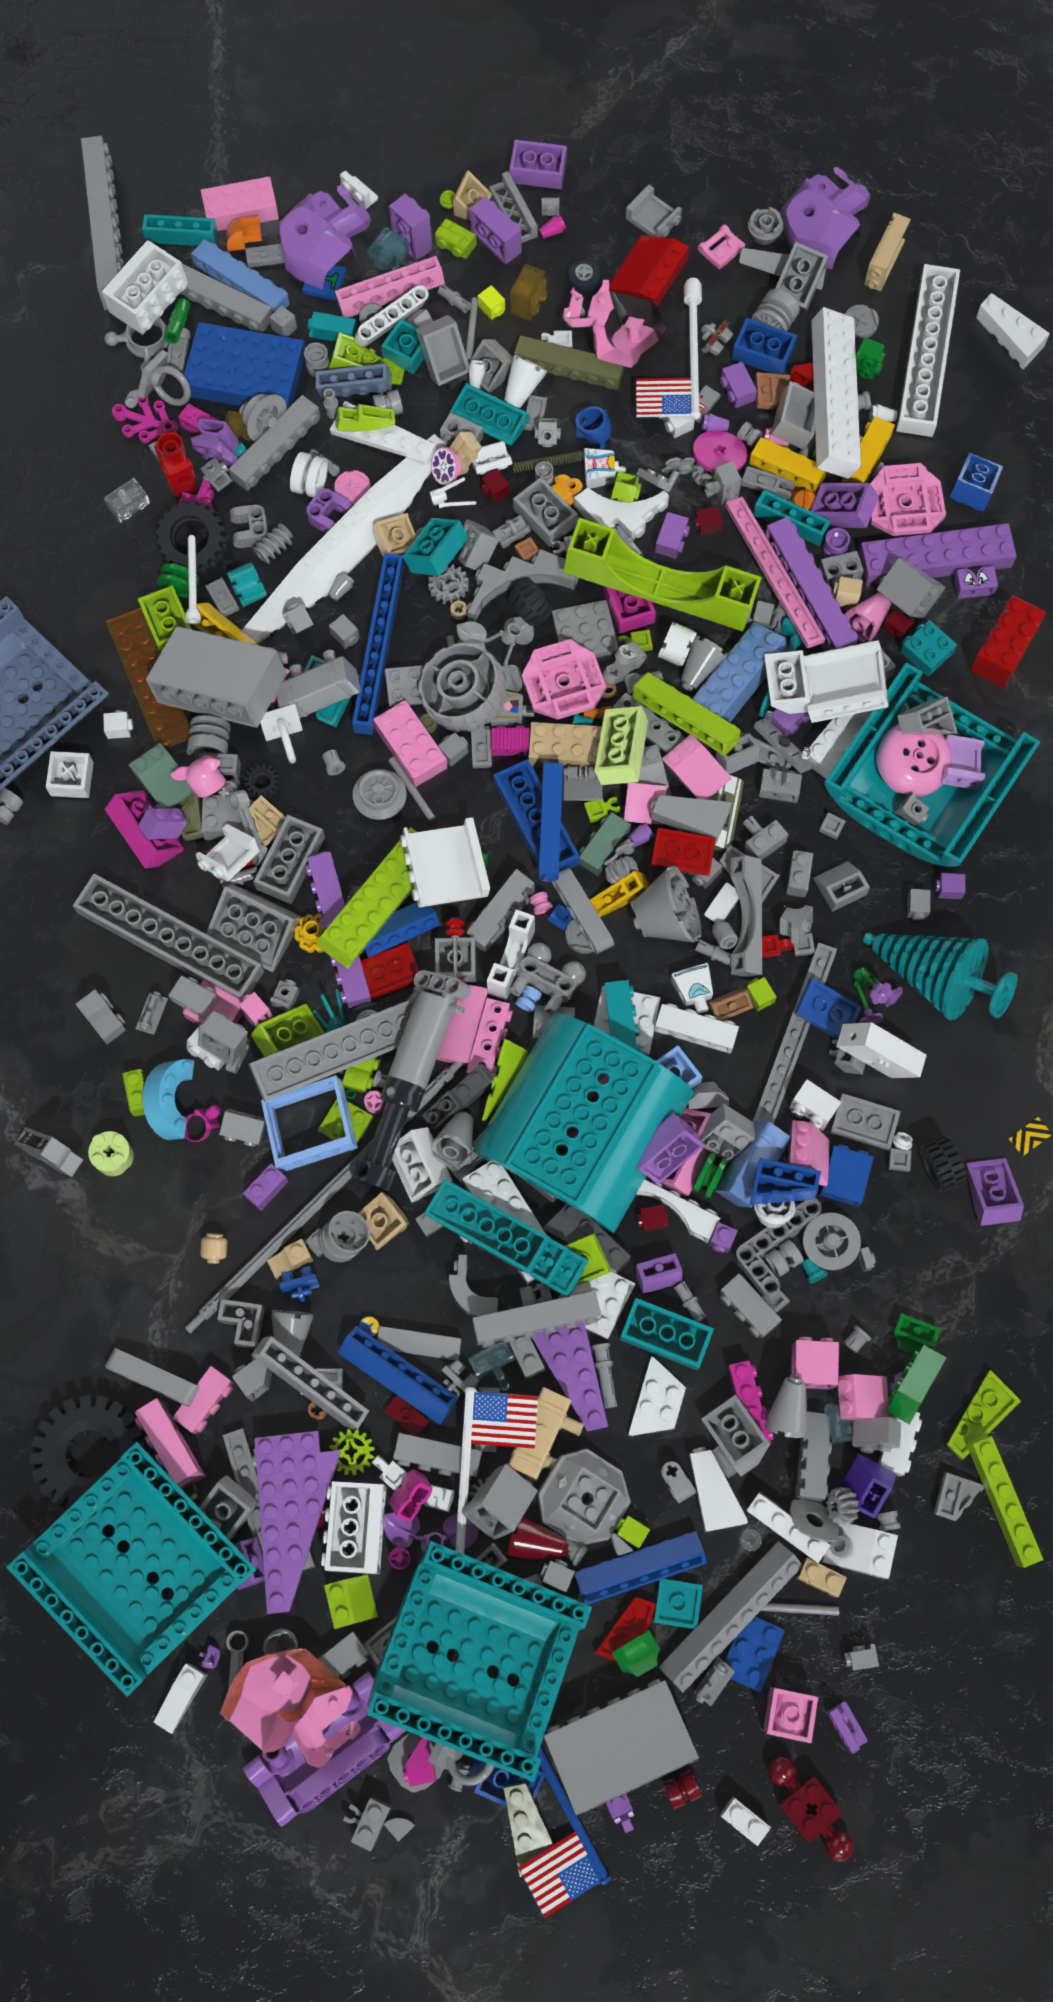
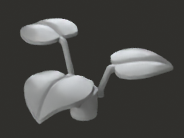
M521 617L510 618L504 624V631L501 630L492 637L486 638V630L481 624L471 621L458 624L456 627L457 634L462 643L469 645L477 644L484 648L485 642H490L502 636V641L510 645L502 668L507 678V690L518 693L523 684L522 673L516 665L508 666V660L515 642L526 645L532 641L534 635L533 626L528 625Z

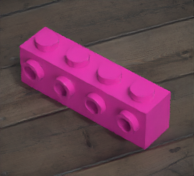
M750 1360L729 1365L727 1370L734 1395L738 1397L771 1444L770 1440H773V1434L765 1428V1419H767L768 1415L765 1406H761L759 1399L762 1398L760 1386H756L754 1378L757 1377L755 1366L750 1364Z

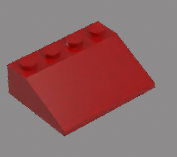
M641 235L609 284V291L652 300L658 307L688 260L689 246L671 238Z

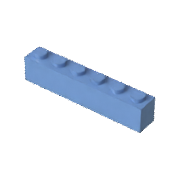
M204 239L191 253L195 266L219 282L271 306L273 313L281 305L285 308L289 306L288 293L283 288H278L271 280L260 276L256 270L249 269L242 261H237L228 252L219 249L215 243H210Z

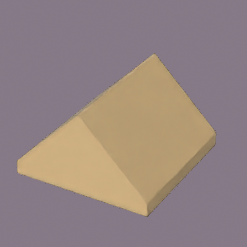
M469 170L466 171L453 198L454 216L470 220L469 208L485 196L489 200L492 196V193Z

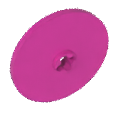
M708 431L698 436L695 440L693 455L703 468L715 473L716 467L732 461L737 471H739L746 463L747 449L744 443L733 434L724 431Z

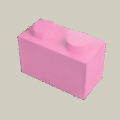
M255 992L251 995H246L239 1004L244 1016L254 1028L258 1024L273 1018L270 1009Z

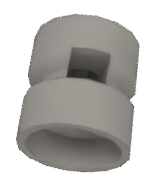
M321 343L309 344L304 350L308 373L316 377V371L328 370V353L326 347Z
M397 389L388 391L385 396L382 393L372 396L375 407L394 409L395 415L403 413Z
M5 788L0 792V822L8 825L14 817L13 812H17L24 802Z
M789 1239L780 1244L778 1250L773 1249L764 1255L768 1265L778 1277L789 1272V1267L795 1268L804 1261L798 1248Z
M542 1283L536 1284L535 1288L531 1286L519 1288L523 1307L552 1300L550 1288Z

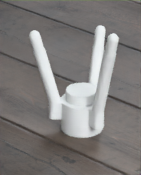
M465 478L429 492L433 505H439V508L476 505V501L444 502L447 500L445 491L465 481Z

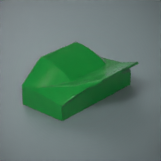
M901 1313L893 1334L897 1338L898 1349L914 1354L916 1350L920 1352L923 1345L934 1349L941 1328Z
M648 1630L611 1653L622 1672H629L639 1677L658 1665L657 1656L660 1649Z

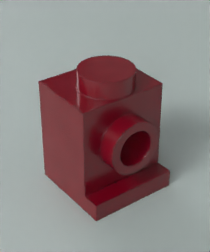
M895 610L892 613L889 611L883 620L885 622L883 630L899 641H902L911 630L915 619L911 618L909 620L903 613H898Z

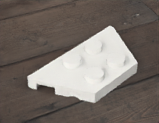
M651 1357L628 1436L675 1428L686 1387L654 1357Z

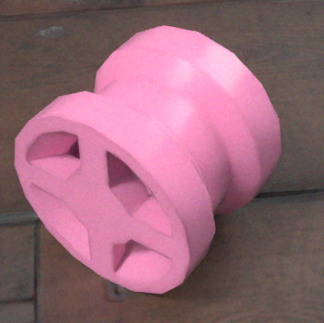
M540 892L529 898L530 904L534 906L533 911L536 915L546 913L553 907L551 902L548 901L547 892Z
M370 1091L364 1098L365 1107L372 1114L382 1112L385 1107V1102L380 1099V1092Z

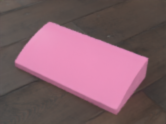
M469 985L471 990L469 997L463 1001L457 1000L456 1005L464 1007L465 1012L453 1013L437 1060L448 1063L459 1062L463 1064L462 1066L468 1067L486 999L488 998V988Z

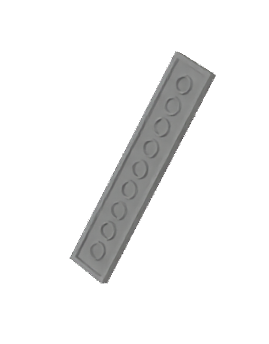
M416 998L250 1063L249 1067L263 1101L266 1102L397 1049Z

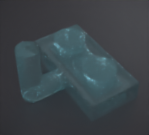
M501 1341L468 1358L477 1378L493 1371L501 1389L504 1391L509 1389V1384L501 1366L515 1360L507 1343Z

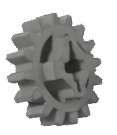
M452 564L450 568L447 566L440 576L432 575V577H429L428 586L429 590H431V596H436V601L443 599V604H445L449 600L450 604H452L454 599L460 601V596H466L465 591L469 590V580L466 578V572L461 571V567L455 569L454 564Z

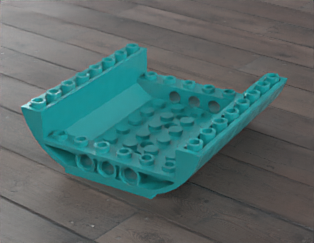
M553 1013L472 1152L488 1162L492 1160L593 1218L598 1225L614 1233L646 1178V1175L637 1169V1165L658 1126L673 1113L681 1117L694 1091L682 1079L659 1062L589 1023L587 1024L564 1014ZM601 1074L608 1075L609 1082L604 1085L600 1084L597 1081L598 1076ZM590 1092L598 1093L599 1099L596 1102H590L587 1099V1095ZM575 1127L579 1132L575 1138L568 1137L566 1134L568 1128ZM559 1145H565L568 1148V1152L564 1156H559L556 1153V1148Z
M137 1442L29 1548L24 1550L6 1567L127 1697L214 1609L257 1570ZM108 1524L115 1528L114 1535L110 1537L106 1536L103 1532L104 1526ZM121 1540H126L129 1543L130 1548L127 1552L119 1550L118 1543ZM156 1572L159 1575V1581L155 1584L150 1583L147 1578L148 1573ZM166 1587L171 1588L174 1591L173 1598L165 1599L162 1595L163 1589Z
M430 1541L405 1592L376 1670L367 1703L366 1715L534 1782L542 1760L537 1758L578 1632L586 1627L592 1607ZM429 1641H434L438 1646L435 1654L429 1653L426 1649ZM449 1649L455 1650L458 1654L455 1662H450L447 1659L446 1655ZM490 1665L495 1666L498 1670L496 1678H490L487 1675V1668ZM509 1674H515L518 1678V1683L514 1687L510 1686L507 1682Z

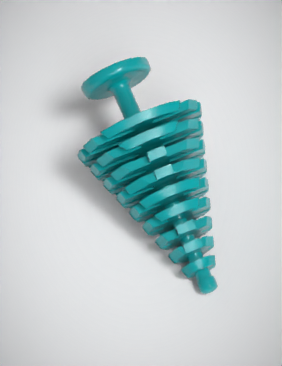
M871 933L864 935L863 942L869 946L872 945V950L875 954L880 955L881 953V958L886 963H890V967L894 971H898L903 979H907V982L912 987L917 988V992L924 995L931 1004L934 1003V1007L942 1012L948 1020L957 1019L965 1011L966 1005L968 1006L971 1002L975 990L992 996L989 1004V1013L995 1018L1003 1015L1013 998L1018 981L1017 974L1007 972L1001 977L997 985L982 980L989 952V946L985 939L978 938L974 940L972 938L961 939L958 937L949 939V937L941 936L938 938L935 936L923 938L921 935L911 938L912 935H902L900 937V935L892 934L889 937L888 934H880L876 937Z

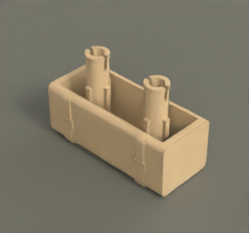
M543 1387L538 1395L535 1449L515 1447L511 1453L508 1466L515 1469L517 1473L534 1481L538 1479L544 1467L549 1470L552 1469L557 1459L549 1456V1451L559 1429L563 1428L579 1436L584 1426L583 1423L567 1417L566 1413L572 1400Z

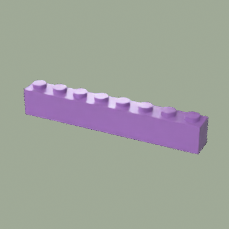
M331 852L307 857L309 864L305 865L308 876L312 875L314 880L310 884L313 894L317 893L319 900H316L315 903L318 912L322 911L324 918L320 919L323 930L329 927L345 907ZM330 956L332 965L337 966L338 973H335L337 984H342L343 991L340 992L342 1002H347L348 1009L365 1004V1002L371 1003L360 957L347 969Z

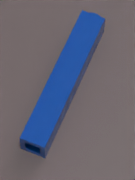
M543 763L539 880L544 882L559 880L563 763Z

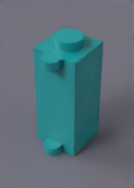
M313 312L312 319L309 318L308 320L309 337L336 342L340 332L355 338L357 332L356 319Z

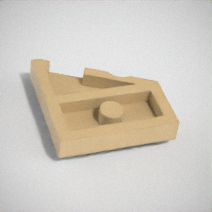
M261 795L249 807V811L261 844L267 847L277 836L286 817Z

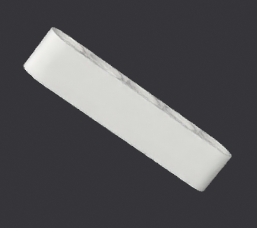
M422 285L414 287L363 323L355 334L356 343L362 347L369 345L396 326L400 319L404 320L417 311L426 302L429 295L428 290ZM402 304L407 305L409 309L404 308ZM388 314H393L395 318H391ZM375 323L380 324L382 328L376 327ZM361 333H365L368 338L363 337Z

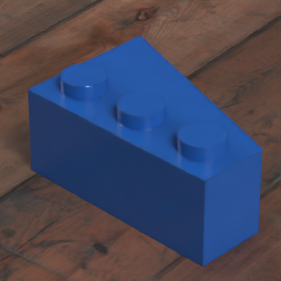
M759 1158L749 1205L814 1200L819 1187L821 1171Z

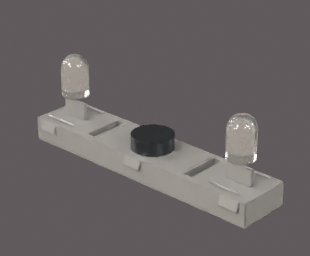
M767 711L764 719L755 722L754 728L798 772L803 773L812 769L813 763L808 759L811 749L806 747L802 753L788 737L784 736L771 723L773 718L772 711Z

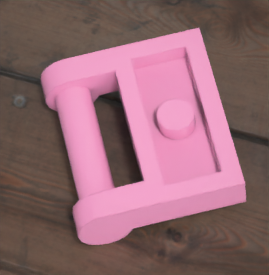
M725 224L705 243L702 242L698 245L699 252L719 270L737 256L742 248H745V244ZM722 237L726 238L721 244H719V245H718L715 249H713L712 251L709 249L713 244H715V243H716L718 240H720Z

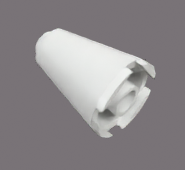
M514 355L504 400L508 404L521 408L546 375L547 370L528 360L521 359L520 356Z

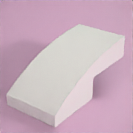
M726 882L704 915L715 923L725 920L739 900L736 888Z

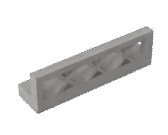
M508 171L502 173V182L489 187L496 204L502 212H505L507 215L509 214L510 220L512 215L520 218L519 223L516 224L528 233L521 236L522 243L538 237L537 224ZM504 188L505 195H499L496 191ZM504 203H511L513 205L512 209L504 208Z

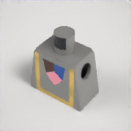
M506 691L507 698L504 706L491 721V728L497 726H505L507 728L522 726L523 716L534 717L532 705H523L522 694Z

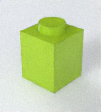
M765 977L760 980L755 978L748 983L747 990L757 1012L775 1003L777 997Z
M630 1516L626 1520L621 1518L615 1528L619 1531L617 1533L618 1537L637 1549L640 1548L650 1531L649 1528Z

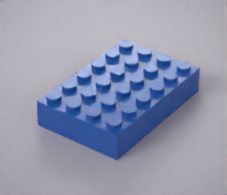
M198 322L184 371V376L190 385L191 397L242 406L256 395L265 394L268 396L276 394L284 399L287 411L293 404L305 359L304 340Z

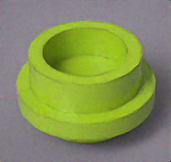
M449 190L444 191L440 196V204L444 208H453L455 193Z

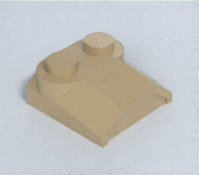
M408 513L377 521L373 524V534L383 557L384 553L403 555L417 538Z
M381 1192L358 1213L368 1223L370 1241L374 1244L376 1250L383 1247L399 1232L404 1231L409 1224L406 1215L385 1192Z

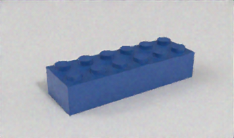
M527 759L494 774L493 779L501 799L539 869L543 786ZM562 822L559 871L566 867L571 869L580 865V856Z

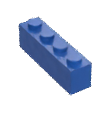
M416 902L394 912L364 949L368 958L439 926L435 910L432 906L418 907Z

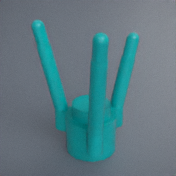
M336 989L335 992L341 1019L339 1016H334L324 994H321V999L331 1018L328 1021L329 1025L316 1010L312 1011L325 1027L327 1033L348 1025L339 989Z

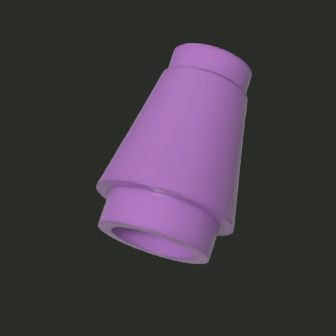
M710 413L703 415L701 429H704L706 432L728 430L729 420Z
M646 823L640 824L624 841L630 839L631 842L636 844L635 847L650 841L654 834Z

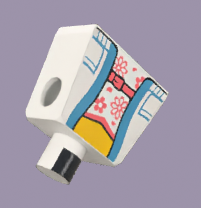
M584 448L586 488L589 487L591 489L614 484L616 473L618 471L626 472V462L615 461L613 451Z

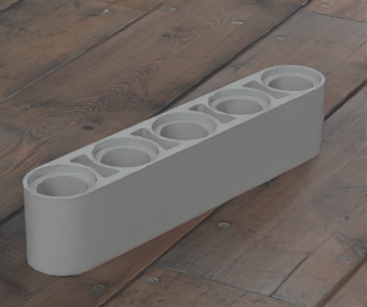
M566 867L560 870L559 880H555L552 884L593 952L597 955L614 946V941L571 869Z
M114 1348L104 1366L116 1374L190 1407L199 1390V1387L191 1382Z

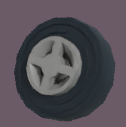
M580 260L573 263L569 268V284L575 290L587 292L598 285L600 273L595 263L588 260Z

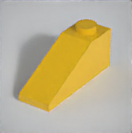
M633 871L590 899V902L599 917L636 900L650 884L644 873Z

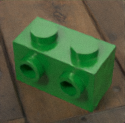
M864 338L856 356L857 375L872 381L875 374L879 375L886 355L883 353L885 345Z

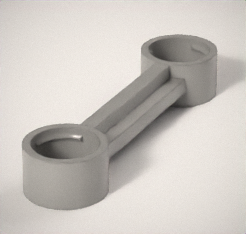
M245 790L232 792L230 794L231 806L238 812L245 833L255 838L260 851L252 858V862L255 866L262 865L268 854V849L264 844H261L250 814L249 797Z
M233 1631L227 1637V1647L231 1651L229 1688L236 1675L243 1668L244 1651L247 1650L250 1644L249 1636L244 1631ZM241 1634L244 1636L246 1644L243 1649L237 1651L232 1648L230 1642L234 1635Z

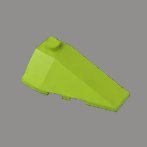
M339 332L328 370L386 363L392 372V384L401 385L404 375V369L389 359H382L375 354L376 351L372 348L368 350L365 347L359 346L354 337Z
M504 1039L497 1063L498 1074H495L493 1077L494 1081L491 1087L493 1091L488 1096L483 1114V1125H487L528 1057L527 1050Z

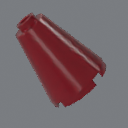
M523 1516L514 1533H512L508 1558L561 1560L562 1556L566 1557L569 1544L565 1543L566 1538Z

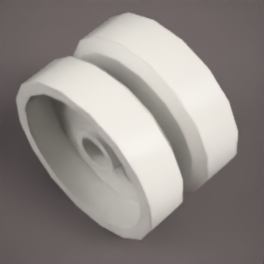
M298 453L290 477L291 491L298 494H303L306 491L307 496L314 498L318 491L325 486L328 472L327 459L319 456L312 459V455L308 453Z

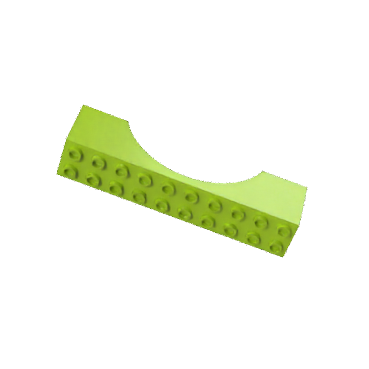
M582 518L578 519L570 541L563 573L740 631L744 630L762 578L726 565L708 572H686L670 569L637 554L623 542L616 529Z

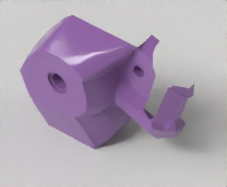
M838 167L834 168V173L846 181L849 187L839 189L827 176L817 174L811 179L806 178L780 210V217L784 224L783 231L790 250L792 251L795 242L826 254L829 256L826 268L829 269L833 268L838 251L856 229L859 232L860 238V224L853 215L867 207L870 200V194L865 186L851 181L847 178V174Z
M342 185L337 186V191L349 204L347 208H339L329 193L322 191L313 195L309 193L279 223L280 248L285 269L300 281L323 289L327 272L351 248L356 259V254L349 238L366 230L371 222L367 210L363 206L356 204L351 198V193Z

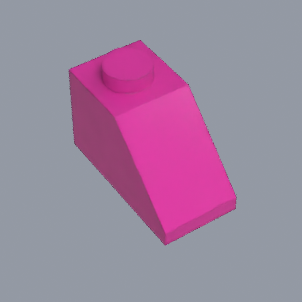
M423 1737L406 1762V1768H403L404 1781L409 1782L410 1787L437 1780L434 1764L427 1761L432 1752L430 1740Z

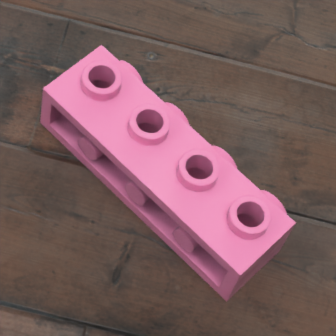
M490 998L486 999L468 1064L467 1075L480 1064L485 1066L492 1077L497 1074V1066L495 1064L496 1060L499 1059L502 1049L500 1047L501 1041H504L507 1037L508 1029H505L506 1023L511 1022L513 1011L510 1010V1003Z

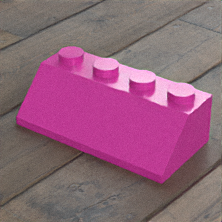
M144 790L115 794L105 808V811L145 869L158 867L184 850L178 839L147 840L138 825L145 815L144 810L146 806L151 805L153 809L155 807Z

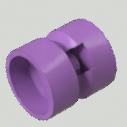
M834 528L827 533L823 546L825 558L847 553L850 543V536L847 531L842 528Z

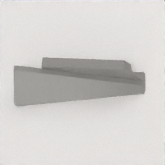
M742 248L739 262L781 276L789 255ZM826 268L823 272L817 289L823 288Z

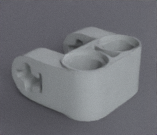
M240 506L230 510L231 522L236 524L249 522L250 530L234 533L233 542L235 547L256 546L257 542H261L263 537L267 538V519L262 506Z
M634 641L620 646L615 653L616 661L614 664L608 665L603 671V679L609 684L624 681L627 675L636 673L647 655Z

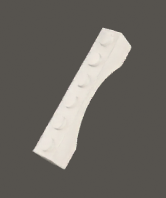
M643 1181L636 1195L648 1196L663 1202L679 1215L686 1225L689 1234L706 1243L709 1242L720 1220L716 1212L700 1208L699 1204L689 1199L686 1201L680 1198L681 1195L673 1190L668 1192L662 1189L663 1186L655 1181Z

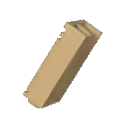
M896 213L893 214L869 263L865 286L879 291L882 290L905 242V239L902 237L911 219Z

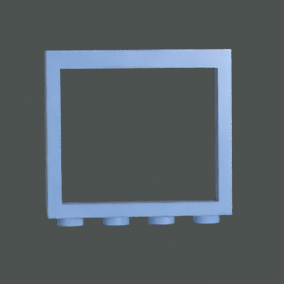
M336 1075L325 1077L323 1080L310 1083L266 1102L261 1100L275 1167L281 1172L358 1148L343 1082ZM335 1089L346 1137L285 1156L275 1109Z

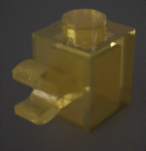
M229 410L224 418V422L230 426L237 438L241 436L245 440L251 441L247 434V427L243 426L241 414Z

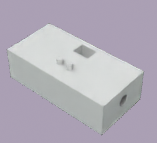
M872 1022L843 1024L836 1046L890 1078L921 1077L926 1059V1054Z

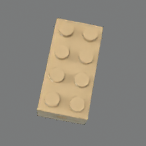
M531 722L529 762L531 766L543 768V763H563V769L568 768V766L577 767V769H579V766H581V769H585V766H587V769L595 767L602 726Z

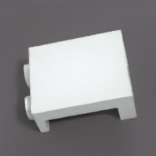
M227 824L222 828L225 838L206 855L198 852L196 857L198 859V866L202 870L213 873L217 878L229 881L260 851L255 838Z

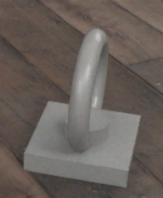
M162 350L143 368L137 395L144 399L155 389L156 393L165 402L174 406H182L191 397L190 385L180 371L166 366L169 353ZM166 373L174 376L181 383L184 391L181 398H173L162 389L161 384L165 379Z
M438 1743L435 1744L427 1760L436 1766L449 1770L451 1776L457 1782L467 1786L483 1782L489 1777L494 1766L486 1763L482 1771L477 1775L466 1776L458 1770L456 1765L463 1753Z

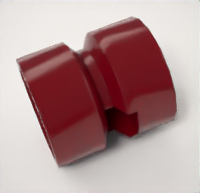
M691 1769L680 1773L678 1779L672 1777L662 1782L673 1809L685 1805L686 1799L693 1801L702 1797Z

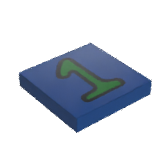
M334 265L326 274L323 289L304 283L303 294L337 301L335 291L342 287L346 267Z

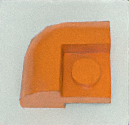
M259 215L239 217L229 224L226 233L228 251L245 249V243L262 241Z

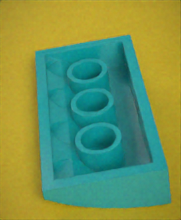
M467 383L450 410L451 413L483 427V433L499 441H504L509 446L518 439L531 419L527 412Z

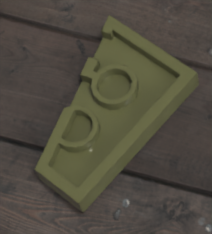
M193 792L172 807L178 808L188 821L181 832L185 841L204 837L202 834L200 797Z

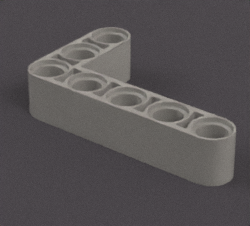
M817 1199L803 1201L795 1207L794 1216L784 1225L778 1228L766 1227L742 1244L736 1251L738 1265L767 1300H775L779 1297L780 1282L762 1259L765 1258V1254L773 1249H778L780 1244L788 1239H792L805 1230L812 1219L821 1215V1204ZM809 1207H814L817 1209V1211L814 1213H809L807 1209ZM792 1219H799L801 1222L794 1225L790 1221ZM777 1230H781L784 1232V1234L782 1236H776L774 1235V1232ZM759 1242H766L768 1244L765 1248L757 1246ZM747 1253L750 1254L751 1257L747 1260H744L741 1258V1255ZM760 1269L764 1273L757 1276L753 1274V1271ZM773 1285L776 1287V1290L769 1292L765 1288Z

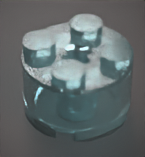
M384 228L369 246L368 256L370 260L373 258L376 262L374 265L383 272L388 273L399 269L409 255L408 240L405 236Z

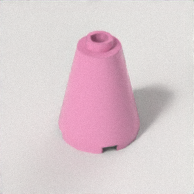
M880 592L845 613L849 620V626L852 630H855L858 640L861 642L865 640L871 641L876 636L891 606V601Z

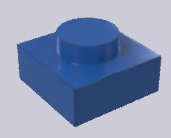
M558 904L547 920L564 931L573 917L569 910Z

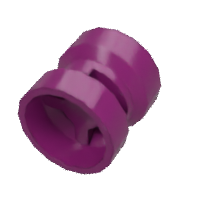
M395 1548L389 1554V1563L395 1569H406L411 1563V1554L404 1548Z

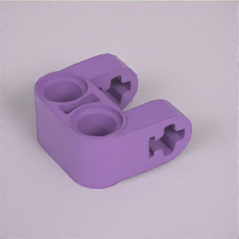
M323 488L318 491L307 506L308 521L326 534L335 525L331 519L327 518L332 510L335 509L345 515L353 505L343 496L330 489Z

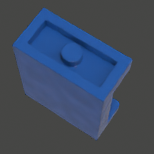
M834 1145L829 1161L828 1185L822 1186L819 1196L859 1207L863 1201L874 1157L869 1156V1153L866 1151L858 1150L855 1152L849 1150L848 1146Z

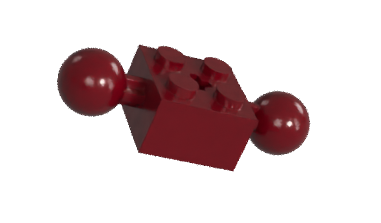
M779 1756L774 1758L768 1766V1776L775 1785L785 1786L790 1792L778 1802V1805L808 1843L821 1833L826 1840V1853L832 1860L842 1862L849 1859L854 1848L852 1839L845 1832L836 1831L831 1825L843 1814L815 1776L810 1775L800 1784L795 1778L796 1768L794 1763L787 1757ZM808 1803L815 1805L812 1814L810 1812L806 1814L808 1809L806 1805Z

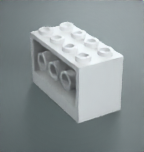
M147 240L102 290V294L109 312L143 335L146 330L151 328L153 322L163 314L167 306L174 302L175 297L186 288L188 282L182 263Z
M332 1482V1487L328 1486L327 1500L330 1501V1508H326L325 1521L329 1524L328 1531H324L323 1543L327 1545L326 1553L322 1554V1566L325 1567V1571L380 1575L384 1528L383 1517L385 1515L387 1488L385 1485ZM353 1501L358 1504V1508H355L354 1511L349 1508ZM353 1523L356 1526V1530H353V1533L350 1534L347 1528ZM352 1544L355 1551L349 1556L346 1548H349V1545Z

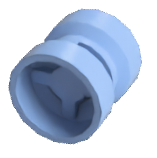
M526 985L521 997H518L515 1004L525 1011L533 1012L536 1007L535 1003L542 994L537 989Z

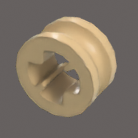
M463 601L453 602L450 609L452 617L456 620L464 619L467 616V605ZM456 608H462V612L459 613V611H457L456 613Z

